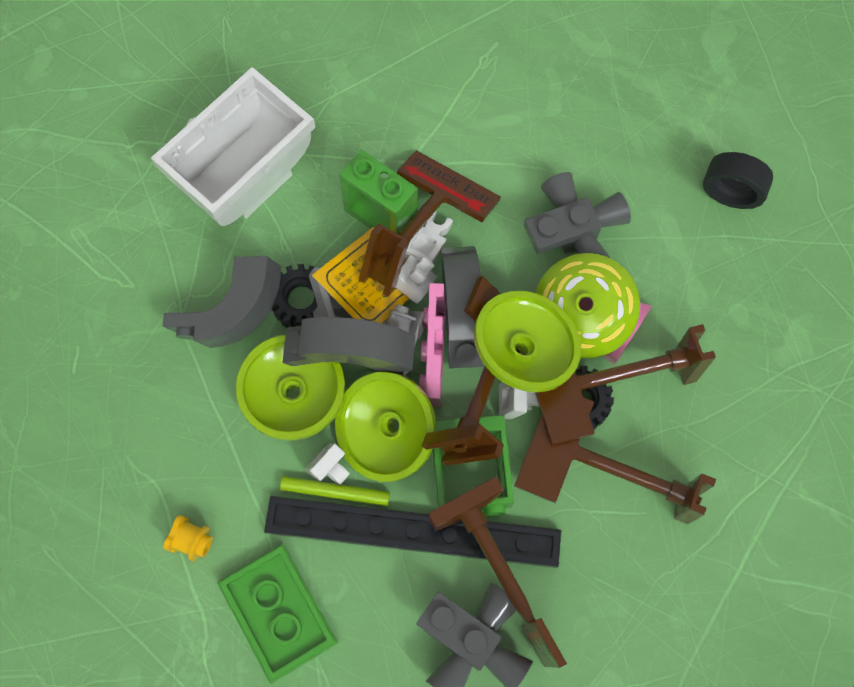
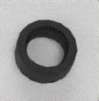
M724 152L714 156L703 180V188L712 199L723 205L738 209H754L762 206L766 201L773 182V172L766 163L754 156L739 152Z

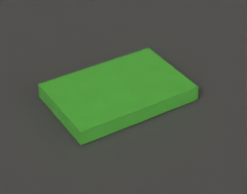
M283 543L217 582L270 684L338 643Z

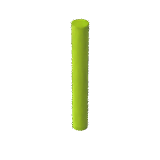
M282 476L280 490L384 506H388L390 498L389 491Z

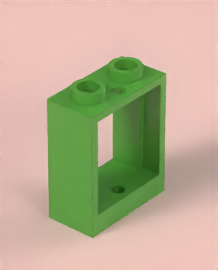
M362 149L339 174L344 210L368 228H375L379 223L398 234L417 213L418 188ZM385 173L388 175V177L382 179L380 175Z
M505 415L481 417L479 423L504 444L500 458H496L498 479L504 490L498 498L481 508V510H483L485 516L503 515L506 513L505 508H511L514 503ZM460 419L437 420L436 431L457 428ZM434 448L433 456L439 508L452 500L447 501L445 467L441 462L443 451L440 448Z

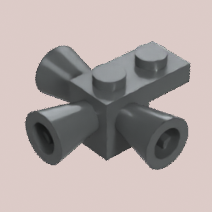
M559 173L546 180L542 184L541 189L556 209L525 219L524 227L536 254L561 246L564 254L576 250V254L593 253L610 258L597 241V237L603 227L630 223V209L623 194L617 192L593 207L588 197L578 201L572 173Z
M490 583L476 618L439 591L436 593L416 625L445 645L453 653L426 680L427 683L433 687H465L472 667L477 671H481L485 665L504 687H518L533 661L498 645L502 637L496 631L516 612L503 589Z

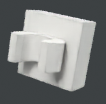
M410 255L402 265L396 288L418 304L429 290V283H433L437 277L430 271L435 265L425 257L417 261Z
M503 382L499 384V416L505 415V419L512 420L527 413V410H532V406H539L535 392L518 390Z
M327 443L304 469L316 480L321 481L327 475L336 484H341L350 474L338 463L345 453L335 443Z

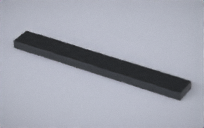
M270 496L265 534L487 560L472 532H467L461 520L435 531L428 519L429 515L423 513ZM491 521L485 524L506 562L552 568L559 567L560 529Z

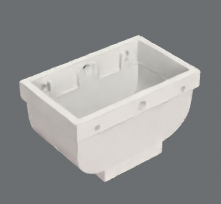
M251 67L154 154L151 160L155 167L214 221L220 226H226L241 216L247 219L292 176L291 169L301 159L310 144L311 131L316 128L314 118Z

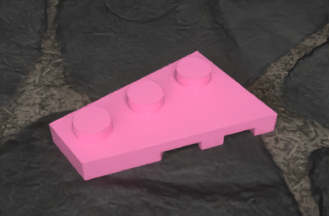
M429 283V308H424L425 315L423 318L424 328L428 329L427 341H422L421 362H427L426 375L420 374L419 386L429 398L432 407H441L446 316L444 284Z

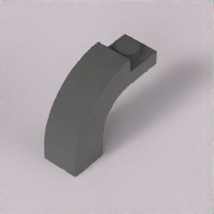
M475 246L441 248L449 369L484 367L474 342L475 321L464 311L478 277H481Z
M268 256L234 257L232 283L227 295L218 305L204 312L164 313L162 327L176 332L177 338L193 339V341L209 348L227 346L243 339L264 321L273 307L279 290L281 266Z
M340 317L302 319L301 326L287 328L282 363L290 366H300L321 362H341L364 366L378 372L397 373L412 371L416 335L390 325L361 319Z

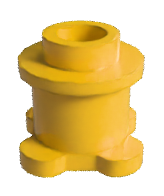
M179 514L173 522L163 549L172 553L179 551L186 554L192 562L196 561L199 556L204 558L213 542V537L209 535L210 528L206 525L201 528L191 524L190 519Z

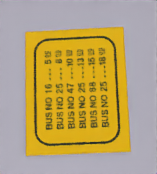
M372 227L312 274V276L354 319L383 323L389 317L390 310H394L395 305L402 306L409 298L397 288L387 297L382 294L384 285L371 278L365 283L358 280L370 234L374 229Z

